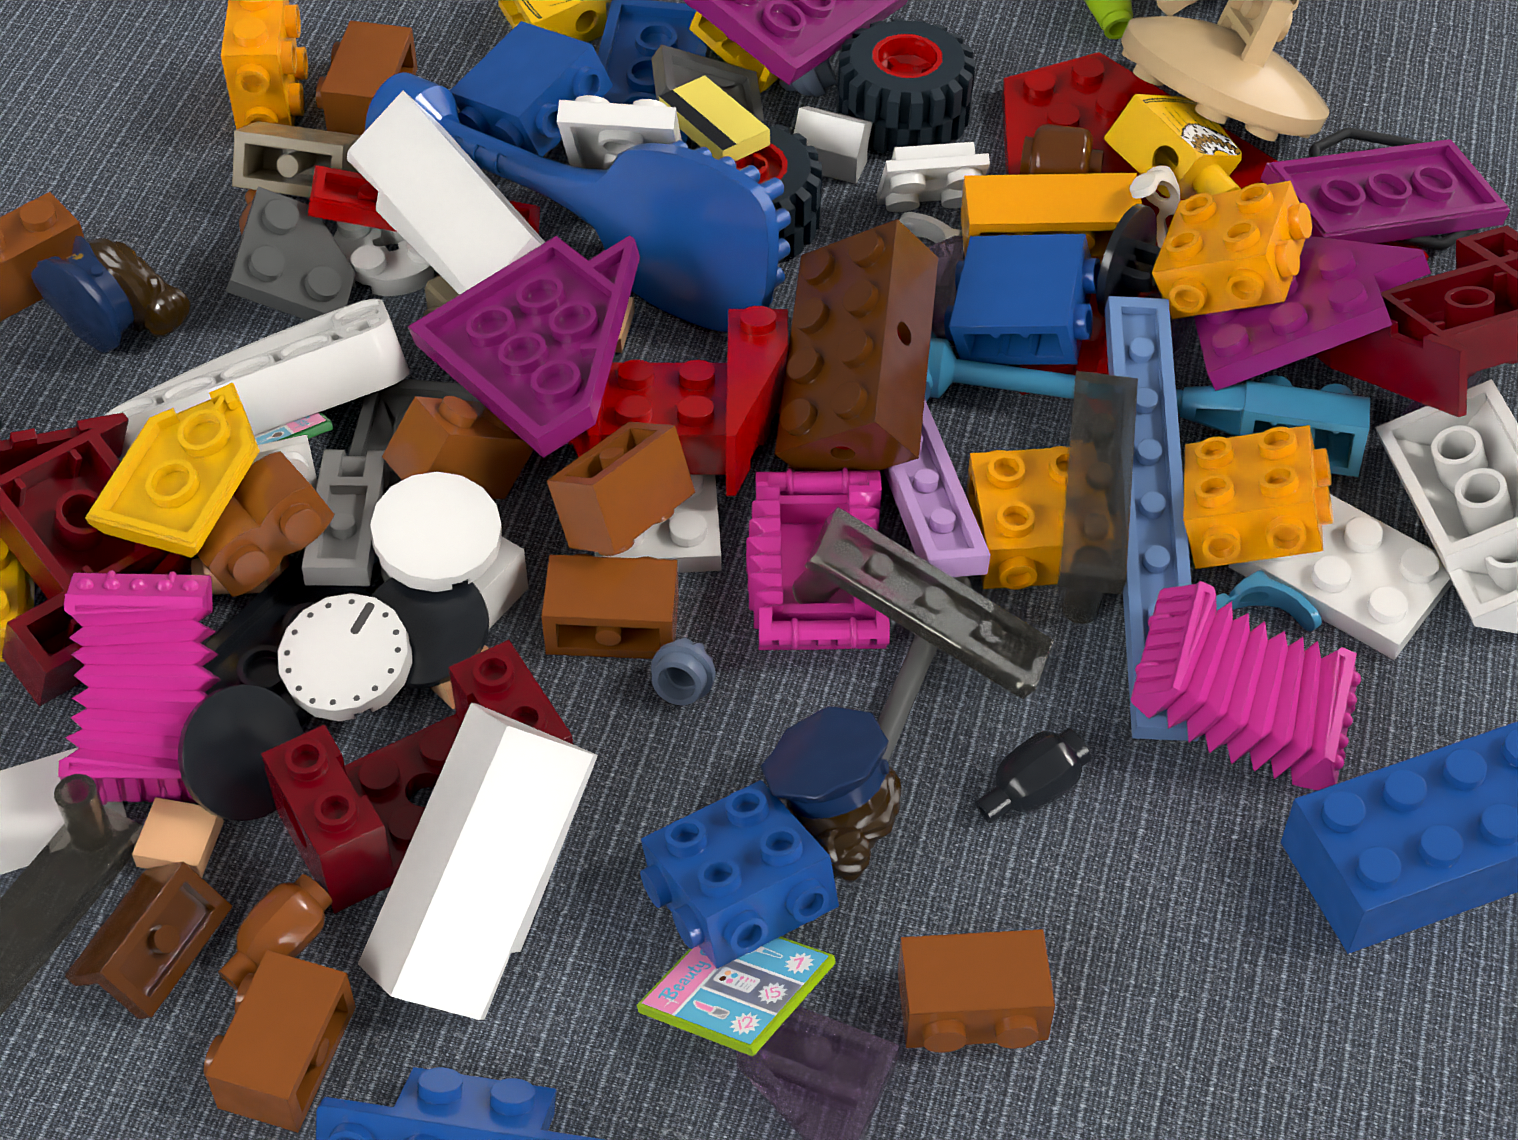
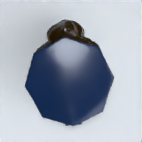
M76 236L72 254L64 260L58 256L37 262V267L31 272L32 280L43 299L64 319L73 333L105 354L119 346L121 332L126 328L138 332L146 329L154 337L166 338L183 323L190 310L191 303L184 292L167 284L145 260L137 256L135 251L125 243L114 242L106 238L86 241L82 236Z
M828 706L786 729L773 752L760 767L772 796L787 800V809L830 855L834 879H844L849 883L854 882L868 868L871 849L875 846L876 841L891 833L895 817L898 815L901 806L899 801L901 797V780L889 766L888 761L882 758L889 740L881 730L873 713Z

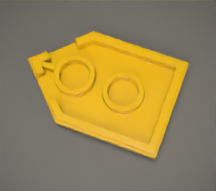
M234 383L209 392L211 399L176 413L173 407L149 417L86 515L85 519L102 533L190 558L196 555L260 452Z

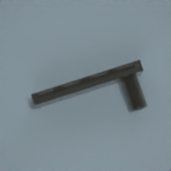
M1076 371L1072 388L1057 587L1066 588L1062 601V612L1066 618L1074 623L1086 624L1094 621L1099 615L1104 593L1123 594L1127 575L1138 378Z
M837 507L826 518L805 564L807 569L793 583V595L799 604L827 603L842 589L1019 698L1025 699L1036 690L1054 639L841 508Z
M73 774L65 777L57 784L54 790V799L63 818L64 825L0 899V1017L132 858L133 850L143 829L141 824L104 806L95 781L87 775Z

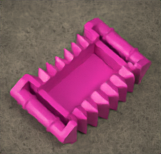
M789 468L784 472H755L756 500L752 502V519L749 520V538L746 540V573L748 574L749 610L754 611V628L759 629V650L887 649V645L890 643L889 598L883 597L884 582L878 580L877 553L875 552L880 522L882 491L880 470L848 471V468H843L842 471H793Z
M113 570L108 573H73L67 594H65L64 611L82 626L69 639L82 646V648L71 655L84 664L73 676L88 688L71 698L86 707V709L70 717L82 729L65 737L76 745L78 749L69 756L59 760L58 777H60L66 801L100 802L102 805H106L108 802L122 801L154 802L155 797L179 802L197 803L188 792L182 780L178 763V746L181 731L189 714L201 700L208 696L205 691L221 680L202 667L219 655L201 644L202 641L216 632L199 622L212 613L213 609L210 575H177L174 571L170 572L169 575L116 574Z
M1202 581L1192 585L1161 589L1158 593L1153 615L1148 619L1149 631L1142 658L1135 668L1137 676L1131 695L1132 704L1149 719L1167 709L1168 729L1187 721L1188 743L1205 734L1209 753L1227 743L1231 764L1250 752L1254 771L1271 759L1274 779L1290 767L1292 784L1295 786L1321 790L1337 784L1339 770L1343 768L1344 759L1346 758L1344 748L1349 743L1347 737L1348 727L1353 723L1351 714L1355 711V704L1357 702L1355 695L1356 686L1361 682V676L1356 672L1355 668L1357 653L1341 647L1337 651L1321 658L1318 641L1304 651L1303 637L1288 646L1285 631L1268 640L1265 621L1250 631L1249 613L1233 620L1232 601L1217 610L1214 587Z

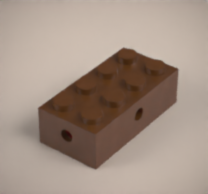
M898 219L801 255L775 455L795 471H842L843 468H848V471L883 470L919 459L938 257Z

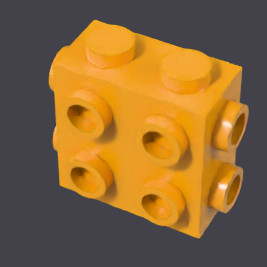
M228 0L221 60L236 130L257 121L294 126L295 116L304 115V91L299 80L308 79V56L306 47H297L296 38H300L301 34L300 11L298 5H290L289 0Z
M1291 181L1269 185L1255 183L1241 190L1214 195L1200 193L1186 200H1180L1152 270V275L1163 299H1169L1171 318L1176 319L1285 302L1293 276H1296L1299 272L1300 254L1305 239L1311 236L1312 220L1310 211L1305 203H1299Z
M1310 425L1293 428L1274 427L1261 433L1229 438L1211 437L1201 442L1185 444L1183 521L1195 569L1323 551L1322 525L1333 524V510L1328 485H1331V472L1326 448H1314Z
M1093 445L970 453L966 496L991 554L988 573L981 575L983 589L1008 588L1016 590L1028 586L1054 584L1085 585L1091 582L1107 581L1112 555H1120V523L1118 518H1109L1107 507H1109L1111 501L1110 478L1107 470H1098Z

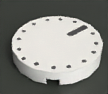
M353 593L326 597L304 609L286 629L278 649L279 675L295 703L314 717L334 721L356 719L354 714L363 713L368 709L375 712L387 705L405 685L412 665L409 635L396 612L375 597Z

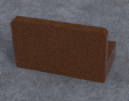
M184 861L149 868L141 874L68 970L65 978L75 986L99 984L138 1019L152 1018L233 906Z

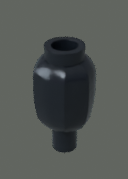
M1066 728L1059 734L1051 731L1036 733L1017 746L1000 763L996 772V787L976 800L975 805L988 823L994 822L1011 809L1022 812L1036 811L1055 801L1078 783L1082 767L1091 761L1090 752L1083 740L1070 728Z

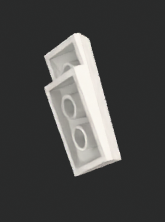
M404 90L348 150L347 161L378 191L376 211L459 295L545 243L445 128Z
M1491 379L1467 389V415L1456 417L1430 406H1425L1375 428L1474 626L1518 634V423Z
M471 703L358 965L391 997L477 1020H484L510 954L521 952L598 755L481 705Z

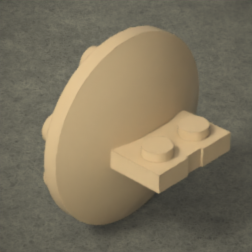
M1228 0L1217 24L1175 16L1137 17L1129 21L1121 38L1124 48L1122 55L1136 63L1133 73L1138 78L1157 86L1165 84L1197 102L1195 111L1213 122L1225 124L1228 117L1246 123L1245 129L1253 135L1267 141H1275L1279 133L1309 138L1311 135L1321 131L1329 116L1327 104L1309 81L1286 59L1272 50L1275 43L1282 41L1290 29L1293 18L1292 9L1294 7L1290 0Z

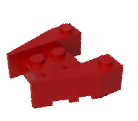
M765 306L728 309L727 363H709L704 360H690L685 363H651L637 359L626 362H612L596 424L570 440L568 444H573L578 457H580L628 422L675 425L690 475H726V496H736L750 471L751 457L758 445L763 446L771 433V421L776 413L780 414L788 357V309H771Z

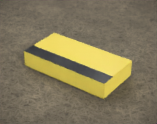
M705 75L659 96V101L666 104L667 107H676L680 130L700 147L708 148L713 158L720 159L724 156H729L734 161H738L770 145V129Z

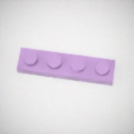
M925 400L919 459L883 469L925 579L985 575L988 573L991 554Z

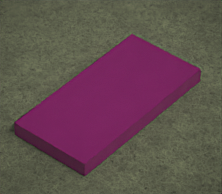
M1451 139L1271 162L1266 164L1260 178L1267 185L1291 181L1299 203H1305L1310 211L1312 220L1311 236L1377 244L1499 226L1504 224L1510 212L1506 203Z

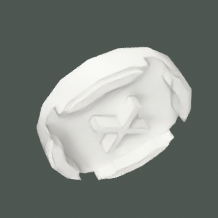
M443 472L412 475L391 486L376 503L370 524L373 548L380 558V565L387 574L410 588L432 592L452 590V584L461 583L467 579L469 584L482 577L497 558L502 535V525L497 504L484 488L461 475Z

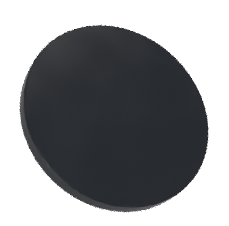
M1143 204L1132 206L1120 219L1108 242L1099 271L1096 291L1097 308L1100 315L1104 318L1109 296L1138 297L1140 292L1150 293L1153 291L1149 269L1151 265H1155L1161 248L1155 246L1157 219L1154 210L1150 206Z
M391 577L371 596L377 598L396 612L409 635L412 665L403 687L429 688L450 681L449 667L480 653L486 643L489 631L487 605L479 589L473 582L468 584V579L461 583L452 584V590L432 592L410 588Z
M234 685L221 688L206 696L195 706L181 731L178 746V763L185 787L192 798L203 809L217 817L236 821L259 819L277 810L261 753L303 734L301 724L292 708L272 691L253 685Z

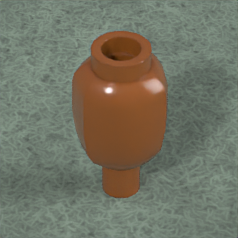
M301 874L294 883H279L274 886L252 908L241 923L236 936L237 952L218 971L222 979L238 991L244 977L248 973H256L267 950L296 958L323 929L325 921L324 911L333 903L329 894L315 880L305 874Z

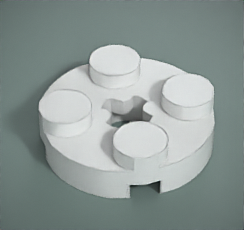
M337 221L338 229L333 238L356 272L353 287L356 288L355 281L363 285L371 286L372 294L398 296L422 289L429 280L435 278V269L398 232ZM398 244L399 249L388 251L385 245Z

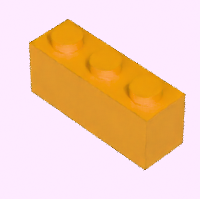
M1137 173L964 176L960 217L964 256H966L970 236L1085 234L1091 258H1099L1100 263H1102L1108 242L1120 219L1132 206L1142 204L1141 198H1133L1129 189L1133 180L1137 177Z

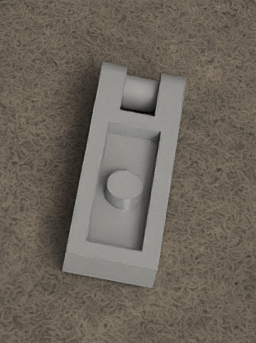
M324 450L316 492L335 515L324 532L305 547L302 563L305 585L370 586L375 556L370 524L376 503L385 494V488L388 487L390 478V466L382 458L385 450H368L366 456H346L345 450Z

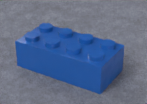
M1518 721L1294 799L1280 843L1347 954L1518 892Z

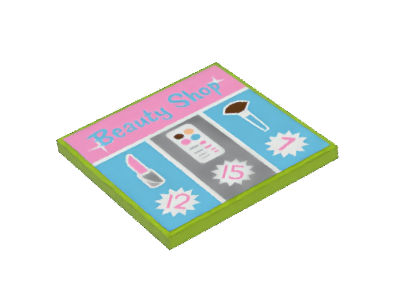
M779 937L717 969L702 949L697 946L689 949L637 1004V1009L643 1015L753 1057L836 964L835 957L824 951Z

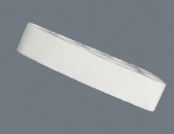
M368 299L310 319L231 351L149 389L111 409L105 415L123 412L129 419L120 457L122 461L149 417L173 407L176 413L211 399L209 392L230 383H234L255 436L392 386L409 375V368L383 301L380 299Z

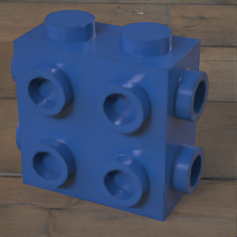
M521 21L450 91L460 111L458 116L461 124L543 157L562 138L557 124L559 100L575 101L577 97L584 95L603 97L613 87V84L592 44Z
M1086 235L970 236L965 260H959L956 265L955 286L957 294L954 305L947 306L944 317L946 338L948 341H954L959 358L998 365L1078 364L1082 340H1089L1092 334L1093 316L1089 303L1091 294H1096L1101 267L1099 258H1091Z
M762 780L641 838L647 867L640 871V876L649 898L657 908L666 905L670 909L676 929L684 943L690 949L699 946L717 969L839 907L830 855L776 796H772L770 789Z

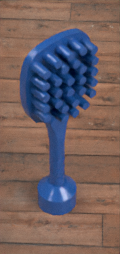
M407 72L397 73L388 78L379 87L370 103L366 116L365 131L404 90L445 128L479 168L540 193L573 212L596 230L605 250L629 235L633 237L640 260L632 291L650 304L680 319L704 328L728 332V309H746L751 306H765L769 308L773 301L774 289L785 280L784 271L778 267V262L788 256L791 249L785 239L779 238V231L790 225L791 215L784 208L775 210L772 202L784 193V185L780 179L775 177L759 184L760 172L755 166L749 165L738 170L736 169L735 161L731 157L713 158L708 148L700 147L691 150L681 140L671 144L646 143L631 147L619 153L611 167L607 170L581 168L559 163L460 124L456 100L450 90Z

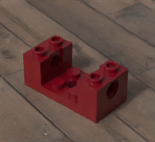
M506 640L449 667L456 714L349 764L344 765L342 753L325 724L261 753L277 813L315 881L331 897L333 903L330 905V908L334 914L392 886L426 808L412 804L409 799L416 791L422 788L435 787L471 703L481 705L573 744L572 734L510 640Z

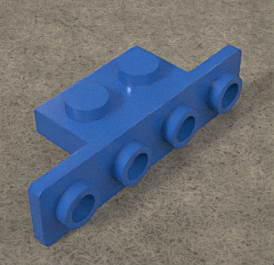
M413 1067L394 1107L325 1097L321 1100L316 1110V1140L604 1139L548 1131L555 1114V1088L535 1086L525 1080L516 1078L496 1080L463 1075L453 1069L444 1067L431 1069Z

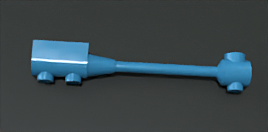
M931 331L925 390L926 402L929 397L940 398L954 382L1111 404L1110 386L1107 379L956 359L948 339L937 338ZM1277 375L1265 377L1260 382L1247 380L1246 384H1233L1215 391L1213 386L1184 387L1183 390L1176 389L1179 417L1234 436L1261 433L1274 427L1293 428L1310 425L1314 448H1326L1330 472L1359 477L1369 432L1370 397L1353 395V392L1342 384H1329L1321 390L1293 387L1288 379Z

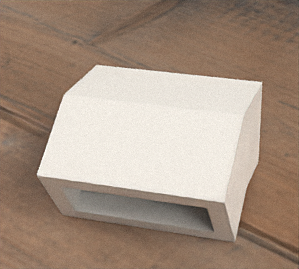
M810 106L799 108L794 133L804 136L807 139V146L815 147L818 152V161L822 163V175L857 183L867 163L868 142L873 122Z

